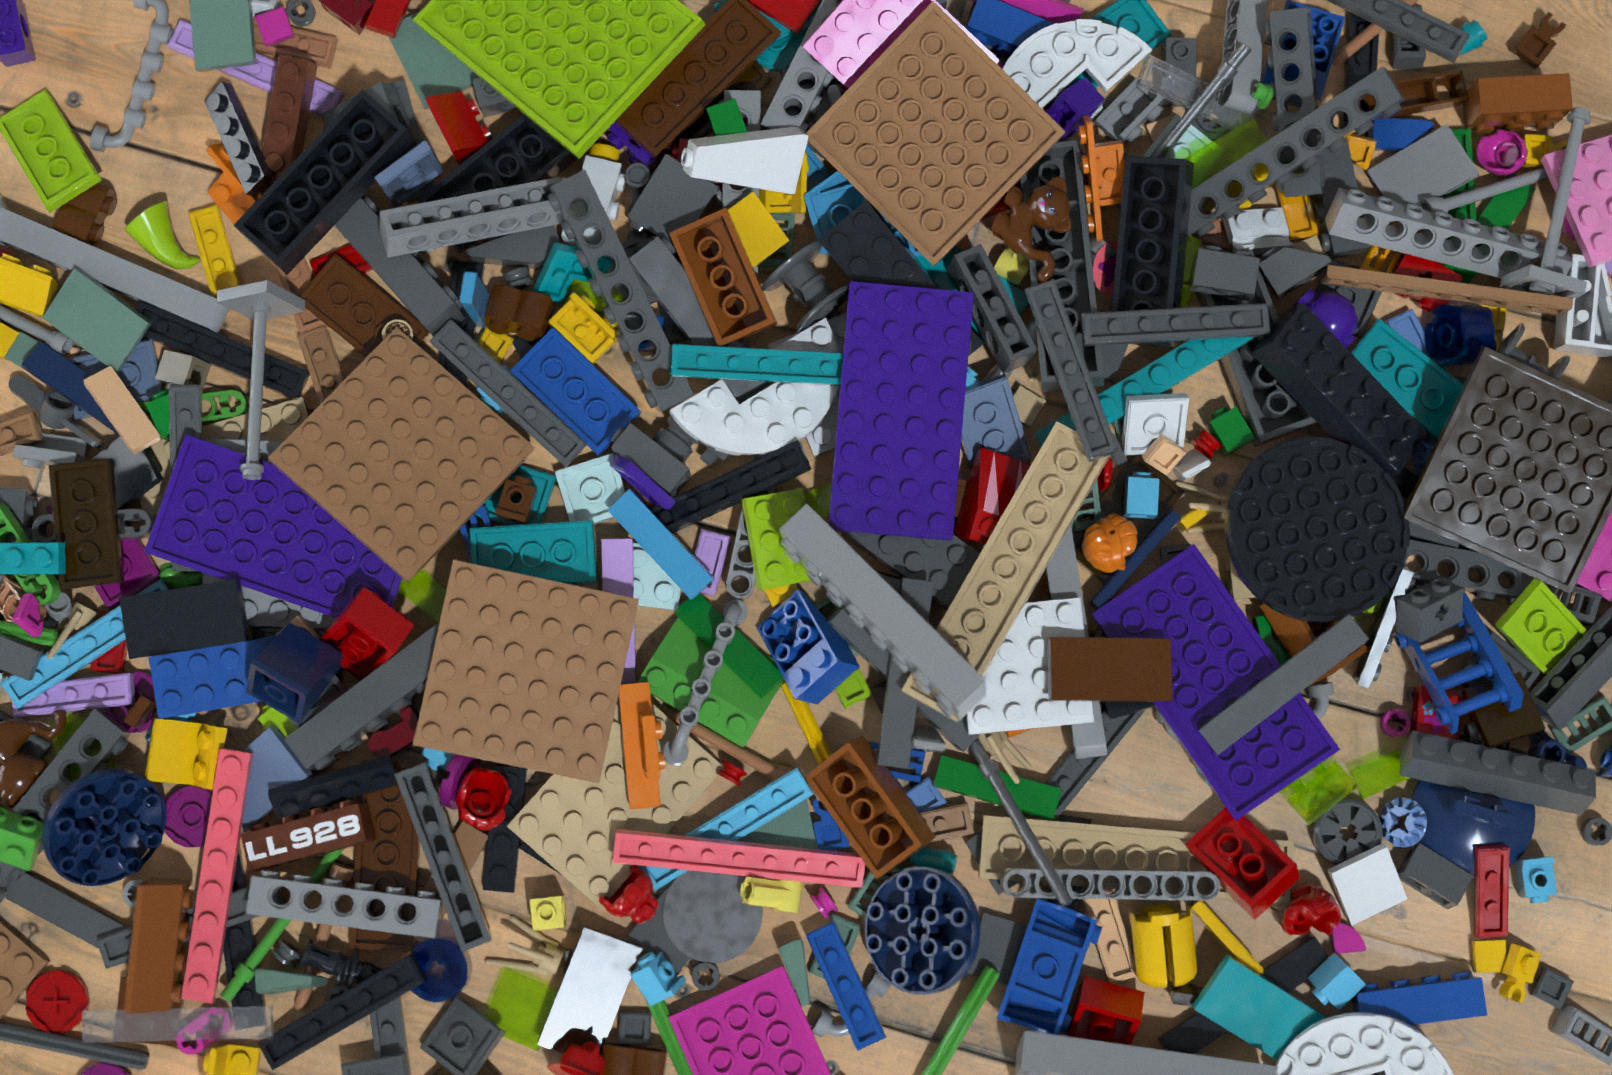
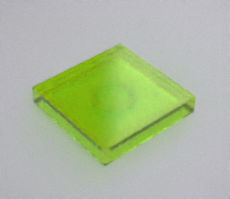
M505 968L485 1016L506 1031L503 1037L539 1051L541 1045L537 1044V1040L558 989Z

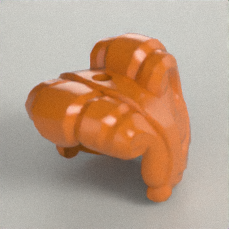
M1115 513L1100 519L1091 525L1084 534L1081 545L1084 557L1094 568L1105 573L1125 570V556L1133 553L1136 549L1137 529L1132 521H1127L1126 518Z

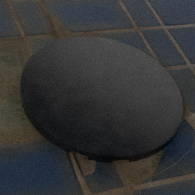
M1320 436L1290 439L1269 448L1256 457L1243 470L1235 482L1225 513V539L1228 553L1244 585L1255 597L1272 610L1289 618L1311 623L1336 622L1347 614L1354 617L1376 605L1393 588L1404 568L1403 564L1410 543L1409 520L1401 517L1406 506L1396 483L1389 473H1385L1373 460L1372 456L1358 447L1333 440V438Z

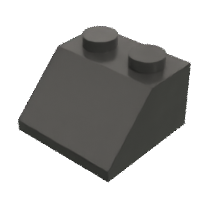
M1274 247L1261 256L1262 262L1259 263V269L1278 300L1320 275L1327 265L1332 264V261L1326 255L1288 247L1278 250L1277 247Z

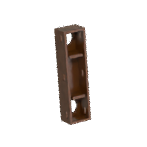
M1462 70L1394 81L1405 100L1399 103L1401 109L1387 118L1460 106L1469 99ZM1437 86L1446 87L1450 93V98L1441 101L1437 100L1439 98ZM1372 94L1365 95L1361 99L1367 103L1368 112L1375 108L1376 99ZM1382 114L1381 116H1379L1378 118H1376V119H1374V120H1380V119H1386V118H1385V117L1383 116V114Z

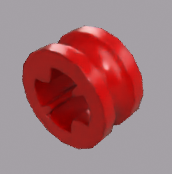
M1201 429L1198 432L1199 437L1193 438L1191 444L1205 457L1211 459L1214 456L1213 451H1218L1221 445L1210 433Z
M723 760V768L717 770L716 774L741 786L740 779L746 776L747 772Z

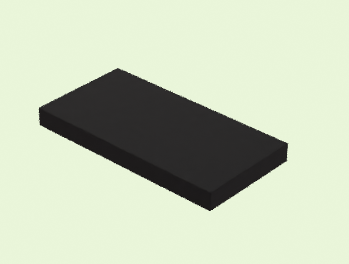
M240 579L119 598L129 659L250 640Z

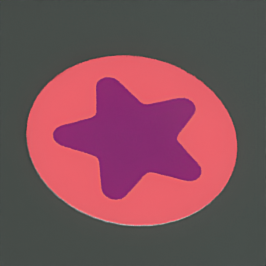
M1118 241L1108 242L1116 252L1109 258L1105 257L1106 243L1099 249L1093 262L1095 285L1099 291L1108 296H1113Z

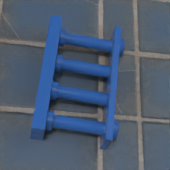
M1463 593L1462 621L1453 625L1457 628L1461 627L1465 634L1464 639L1424 654L1417 641L1396 631L1393 633L1397 646L1400 649L1404 648L1436 706L1435 712L1441 725L1446 724L1451 734L1456 733L1458 730L1460 715L1497 701L1499 703L1504 702L1508 711L1512 712L1521 708L1524 694L1466 593ZM1466 651L1475 652L1479 658V664L1440 679L1436 677L1430 666ZM1481 676L1491 679L1494 685L1493 690L1453 705L1444 691Z

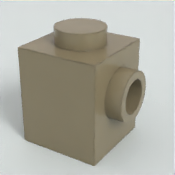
M164 350L155 379L166 383L165 389L169 390V385H202L203 392L211 364L194 356Z

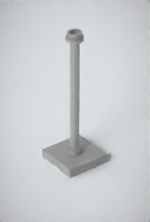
M1574 107L1567 116V121L1572 124L1541 267L1530 264L1502 276L1500 288L1569 298L1585 294L1586 281L1554 272L1553 267L1584 125H1588L1591 122L1588 109Z
M268 280L217 291V303L254 321L246 463L240 465L242 478L247 480L261 479V474L264 473V466L259 464L266 320L305 312L304 299Z

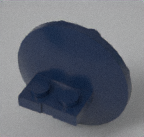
M127 769L101 770L79 779L57 798L46 817L43 827L42 844L48 862L60 876L72 883L84 886L110 884L138 872L162 842L167 820L164 799L156 786L145 776ZM148 848H149V849H150L149 852L142 858V856L144 855V853H145V852L148 850Z
M1422 780L1417 782L1413 790L1411 799L1423 808L1427 818L1426 832L1418 843L1428 847L1473 877H1475V846L1507 844L1509 847L1510 867L1523 855L1532 839L1535 827V806L1532 804Z
M910 867L900 870L881 884L867 908L865 920L866 948L879 974L895 988L916 995L936 994L945 991L957 984L966 975L977 955L980 943V920L975 902L966 887L957 878L941 869Z

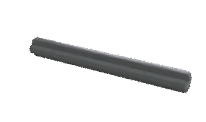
M4 1022L0 1023V1041L139 1070L146 1069L148 1065L149 1054L147 1052L43 1032L42 1030Z

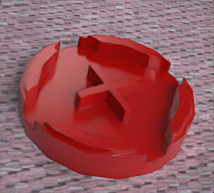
M63 970L46 972L36 978L28 988L26 993L27 1007L25 1009L32 1024L43 1032L62 1033L70 1031L78 1026L88 1013L90 1004L88 988L83 980L72 972Z

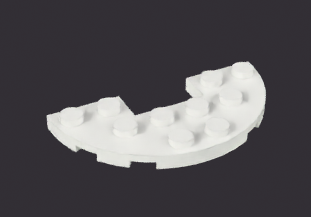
M1076 19L1075 21L1052 24L1031 35L1013 52L1004 65L1003 70L1043 109L1084 70L1106 93L1145 58L1152 49L1135 34L1122 27L1117 28L1101 23L1102 21Z
M826 318L774 348V350L839 353L835 336ZM723 379L674 407L669 413L687 434L695 440H700L715 448L716 451L737 456L741 454H759L761 456L807 437L825 417L835 397L838 385L776 382L741 404H738Z
M1364 1012L1340 1014L1311 1025L1289 1043L1275 1065L1278 1066V1075H1370L1385 1071L1386 1075H1454L1449 1063L1438 1047L1419 1030L1396 1018Z

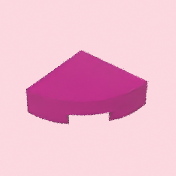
M27 593L23 595L12 620L30 636L39 637L43 630V621H40V613L37 607L40 604L32 593Z
M1339 923L1338 926L1332 929L1333 953L1366 951L1362 937L1352 927Z

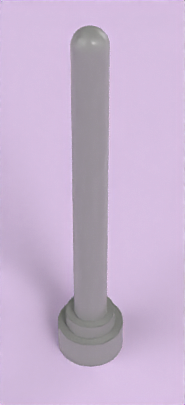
M1544 167L1446 199L1443 197L1438 198L1437 196L1423 199L1421 201V208L1434 213L1437 211L1447 213L1448 210L1548 179V175Z
M0 305V319L47 342V346L63 357L72 349L74 341L61 331L54 330L52 332Z

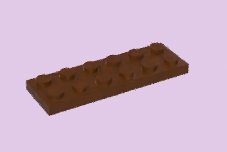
M728 0L614 123L654 160H657L706 111V108L710 107L724 93V90H727L781 36V31L747 0Z
M393 762L397 772L421 764ZM399 785L359 796V804H368L376 840L356 846L353 888H355V882L374 885L373 891L386 892L387 886L404 888L405 895L417 896L420 841ZM376 898L370 903V912L374 916L380 917L385 911V905L382 900ZM408 902L405 903L401 908L402 917L407 921L415 918V906ZM350 928L349 949L412 952L414 951V936Z

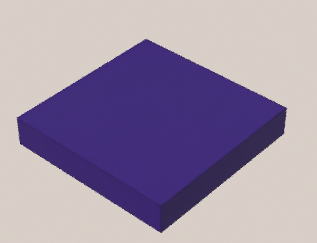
M615 455L609 462L616 472L651 503L665 510H669L676 501L632 461Z

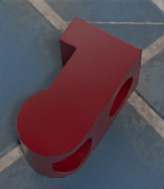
M319 0L322 7L329 14L358 35L365 29V23L373 7V3L369 0H360L359 2L355 0Z
M409 706L400 712L403 721L387 731L375 732L370 737L368 747L374 756L381 758L390 755L393 757L414 743L419 714L414 707Z

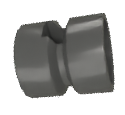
M670 416L667 419L669 426L661 428L652 440L684 464L693 452L692 444L698 445L700 440L697 441L692 438Z

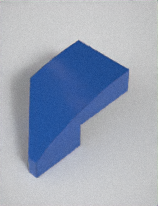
M1401 118L1374 120L1373 139L1377 141L1374 151L1403 150L1418 141L1428 131H1432L1434 129V122Z

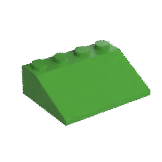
M677 618L650 659L637 683L648 682L651 695L681 712L689 704L692 697V685L700 678L704 668V657L711 649ZM758 650L779 670L773 658ZM722 662L721 669L715 672L710 684V695L703 701L698 712V722L738 746L745 748L781 687L784 678L763 698H760L733 670Z

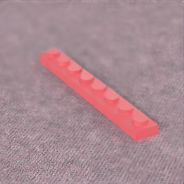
M225 748L219 749L181 999L214 1003L216 999L253 752Z
M616 829L612 862L862 888L865 863L858 853Z

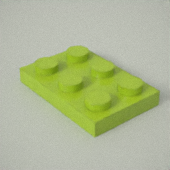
M803 488L741 499L757 589L766 590L811 581L805 574L806 569L800 561L797 564L793 563L783 550L785 548L780 543L783 539L779 529L806 505Z
M1536 578L1533 579L1495 624L1517 650L1541 672L1540 674L1543 677L1587 633L1585 627L1552 591Z

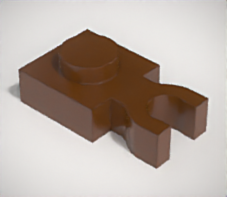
M1549 11L1540 21L1539 29L1533 25L1512 50L1513 53L1534 69L1539 67L1557 44L1551 38L1559 35L1566 27V24L1561 22L1557 28H1551L1548 25V20L1553 14Z

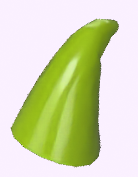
M167 201L147 208L124 229L151 256L174 269H190L200 261V258L188 256L181 250L172 232Z

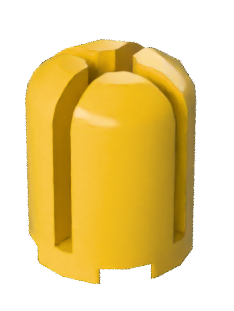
M1170 903L1142 906L1143 913L1134 915L1131 910L1129 911L1135 975L1141 983L1153 988H1167V974L1168 980L1173 983V987L1183 986L1194 979L1197 973V961L1191 906L1185 904V911L1173 910V908H1170Z

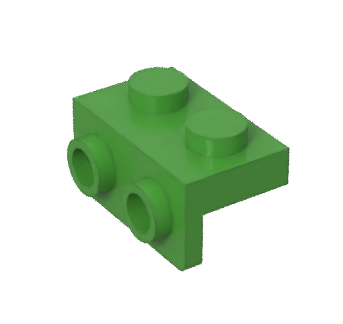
M0 807V862L30 871L35 866L44 823L37 821L35 818L25 817Z

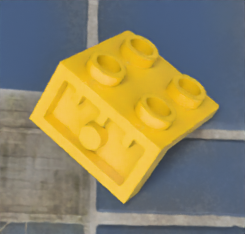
M155 718L145 777L149 781L195 785L213 790L219 749L225 747L227 728L213 724Z
M233 1043L219 1044L211 1047V1051L206 1053L203 1070L207 1071V1075H258L261 1049L257 1046Z

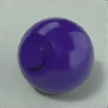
M1310 288L1293 305L1295 307L1303 302L1346 348L1356 339L1352 334L1356 331L1358 325L1357 313L1353 304L1345 296L1332 291L1316 294Z

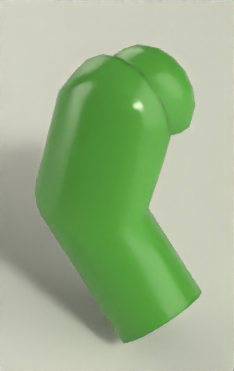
M1260 82L1255 84V87H1257L1256 91L1252 89V97L1258 99V108L1265 109L1273 98L1274 89L1271 85H1264Z
M165 563L160 568V578L165 584L177 589L202 583L203 572L189 571L185 573L183 571H172V563Z

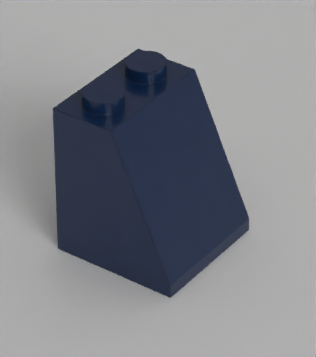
M289 623L251 662L246 693L300 724L339 671L343 653L335 645L328 642L324 643L315 638L307 629Z

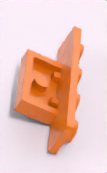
M1089 115L1082 116L1083 125L1078 126V137L1080 144H1085V155L1081 156L1080 159L1082 173L1087 174L1088 185H1084L1085 203H1090L1091 213L1087 215L1088 231L1093 233L1096 241H1103L1100 206L1121 204L1125 169L1124 148L1121 140L1095 144L1093 122Z
M212 144L207 147L206 152L222 169L223 173L207 193L231 222L235 224L261 197L266 189L263 188L255 197L246 195L224 144Z
M648 682L621 684L619 704L629 808L635 810L659 807L661 803L658 779H660V771L665 770L664 752H658L657 739H662L661 721L655 720V715L652 713L650 684Z

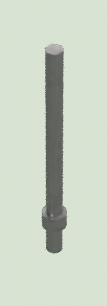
M1242 42L1228 61L1224 60L1216 69L1218 73L1149 157L1164 158L1226 81H1231L1239 72L1237 68L1252 51L1249 46Z
M980 740L974 741L969 748L980 765L978 769L984 780H989L1061 906L1069 905L1073 902L1070 894L999 775L1001 770L996 761L990 759Z

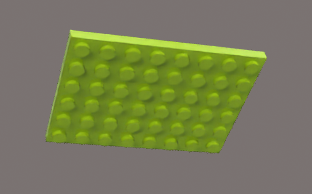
M431 0L413 19L420 29L578 159L583 156L705 26L702 18L678 0Z

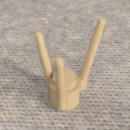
M1179 481L1175 482L1177 486L1187 491L1223 501L1219 505L1189 503L1190 508L1218 512V519L1223 520V522L1189 527L1186 530L1188 534L1225 529V513L1229 495H1223Z
M75 601L71 614L53 628L59 633L67 625L48 653L47 658L52 659L73 629L80 632L94 623L98 613ZM39 644L37 648L44 651L48 645Z
M1004 732L983 733L975 739V741L980 740L989 757L997 755L1014 783L1017 784L1020 780L1002 752L1005 749L1004 746L1027 770L1032 768L1023 755L1010 743Z
M511 916L510 921L546 947L540 945L538 951H534L509 942L507 948L535 958L533 963L537 965L498 959H486L485 964L537 972L545 976L548 972L556 974L564 951L557 949L559 943L549 940L538 931H533V928L515 916Z

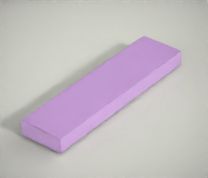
M126 673L62 681L20 709L12 701L13 718L54 714L57 710H63L67 713L134 705L136 703L134 674Z

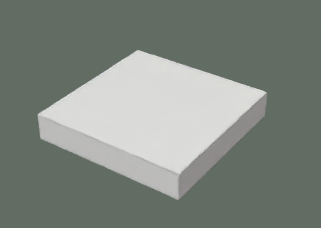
M1186 393L1126 396L1121 445L1124 454H1144L1160 434L1165 435L1181 447H1184L1189 404L1188 395Z
M1384 843L1327 870L1347 921L1351 926L1407 900L1389 850Z

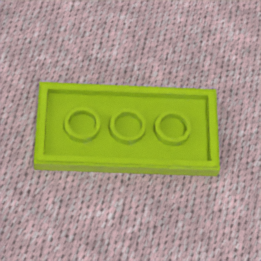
M47 89L0 117V131L43 205L50 213L102 181Z

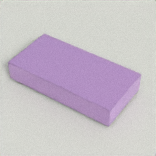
M701 529L694 557L715 579L700 593L715 597L731 541L730 536Z

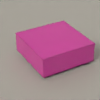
M284 7L255 16L266 47L295 37Z

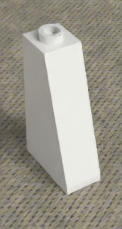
M787 127L689 139L688 146L684 148L681 155L682 169L693 178L795 195L809 135L798 127Z

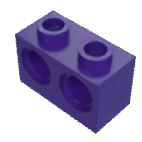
M1086 77L1064 90L1046 111L1066 132L1057 142H1063L1076 134L1078 126L1083 125L1082 116L1089 115L1091 117L1105 101L1103 96Z

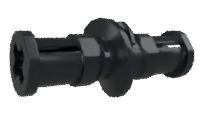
M309 939L299 965L304 967L306 964L320 969L326 974L338 976L335 983L336 986H339L344 979H347L348 989H350L352 982L359 984L383 970V968L374 966L371 962L360 961L358 949H355L350 956H347L335 949L330 950L313 944L314 940Z

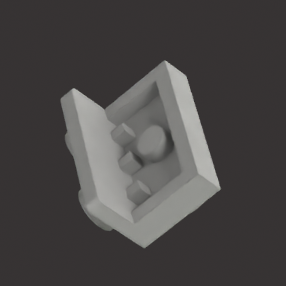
M1136 77L1100 114L1094 123L1113 141L1121 140L1124 144L1128 140L1130 143H1133L1143 132L1141 126L1148 119L1153 122L1164 110L1161 105L1165 96L1161 93L1157 96Z
M42 433L44 442L32 446L15 444L13 457L23 461L22 466L41 469L42 464L56 465L86 461L88 443L82 438Z

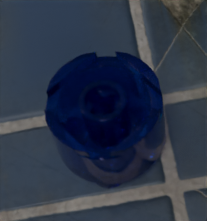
M1443 304L1436 307L1430 314L1434 316L1431 323H1426L1424 339L1429 355L1436 357L1439 361L1438 364L1442 366L1473 365L1482 346L1496 351L1497 342L1495 340V328L1492 320L1493 313L1490 308L1478 304Z
M447 937L432 938L421 942L412 950L411 953L414 952L428 978V981L411 990L418 997L433 1003L444 1002L459 995L469 984L472 975V961L468 951L461 952L457 940ZM435 961L439 965L445 966L442 978L439 974H433L432 968L436 967Z

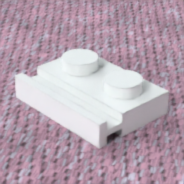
M1282 207L1241 210V212L1226 221L1222 217L1229 244H1232V254L1234 251L1250 250L1253 251V254H1262L1274 247L1281 250L1284 247L1292 248L1293 243L1289 241L1288 235L1290 233Z

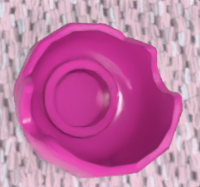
M1501 129L1490 136H1483L1476 149L1478 162L1489 173L1497 176H1506L1517 171L1523 166L1528 154L1525 141L1516 132Z

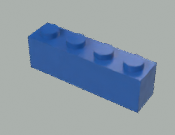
M977 0L966 29L984 46L987 45L995 48L1000 55L1010 58L1013 52L1027 38L1055 23L999 0Z
M1471 971L1452 973L1453 979L1441 980L1440 975L1421 977V983L1410 984L1409 979L1390 981V987L1379 988L1378 983H1367L1352 997L1354 1013L1364 1012L1386 1015L1409 1025L1488 1016L1482 977L1472 976Z

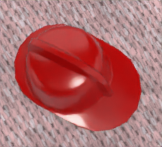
M586 1042L582 1046L571 1044L559 1061L548 1064L547 1068L556 1075H604L606 1059L599 1054V1045Z

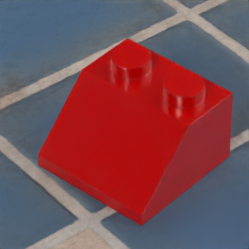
M462 91L434 95L425 99L458 165H461L493 139L486 124L482 126L478 124L475 116L480 113L473 99L466 100Z
M1083 976L1075 997L1071 1013L1072 1020L1066 1036L1131 1045L1142 1020L1145 992Z

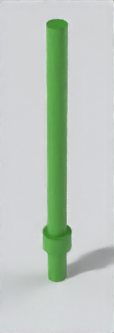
M344 849L324 855L309 875L312 877L311 883H320ZM276 919L244 964L240 962L234 970L235 976L220 994L221 997L231 1002L244 983L250 982L255 975L254 970L291 920Z

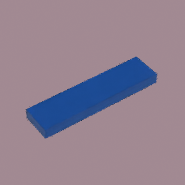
M835 921L805 934L856 1050H861L887 1038Z

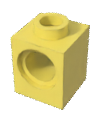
M564 895L530 899L533 931L567 927Z

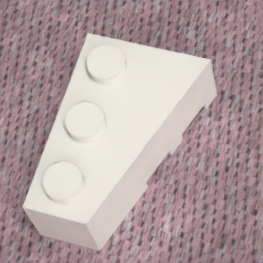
M586 155L581 171H586L610 222L611 220L616 221L620 203L616 202L618 191L623 192L626 185V175L623 173L622 163ZM575 200L570 205V212L576 217H582L586 213V206L582 201ZM589 228L584 231L583 238L587 244L597 245L600 235L595 229ZM562 231L561 236L564 244L577 247L575 240H568L564 231Z
M1572 254L1573 264L1567 276L1586 281L1587 285L1585 294L1573 298V305L1570 311L1562 316L1556 315L1553 351L1612 358V302L1610 298L1612 292L1605 263L1589 268L1583 255Z

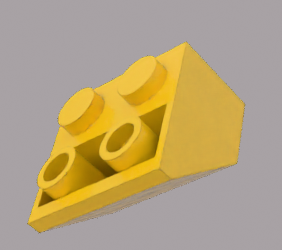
M2 254L0 258V303L42 318L56 297L60 287L55 281L54 276L50 274L51 271L37 265H32L31 269L24 267L25 265L20 263V259Z

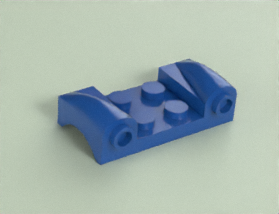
M1037 898L997 1019L1021 1025L1039 1033L1059 1036L1061 1032L1067 1034L1072 1020V1016L1067 1014L1068 1006L1087 950L1091 943L1097 945L1102 931V926L1097 925L1099 918L1066 906L1062 907L1060 904L1043 898Z

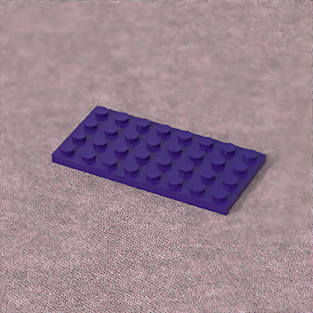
M849 282L828 525L834 531L953 541L974 292Z
M185 434L144 553L226 581L240 579L241 586L334 618L338 617L364 587L369 591L377 593L383 599V602L393 608L402 578L273 464L259 460V464L264 466V473L261 474V479L242 478V472H240V465L246 463L245 454Z
M1195 544L1091 614L1107 638H1171L1173 701L1153 702V704L1235 821L1340 750L1301 693H1298L1219 755L1216 754L1198 731V728L1277 669L1280 664Z

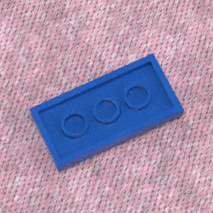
M552 328L510 370L523 385L585 442L597 456H600L613 443L611 439L620 427L623 426L626 429L641 414V411L555 328Z
M275 636L148 657L158 718L162 719L261 702L246 693L250 664Z

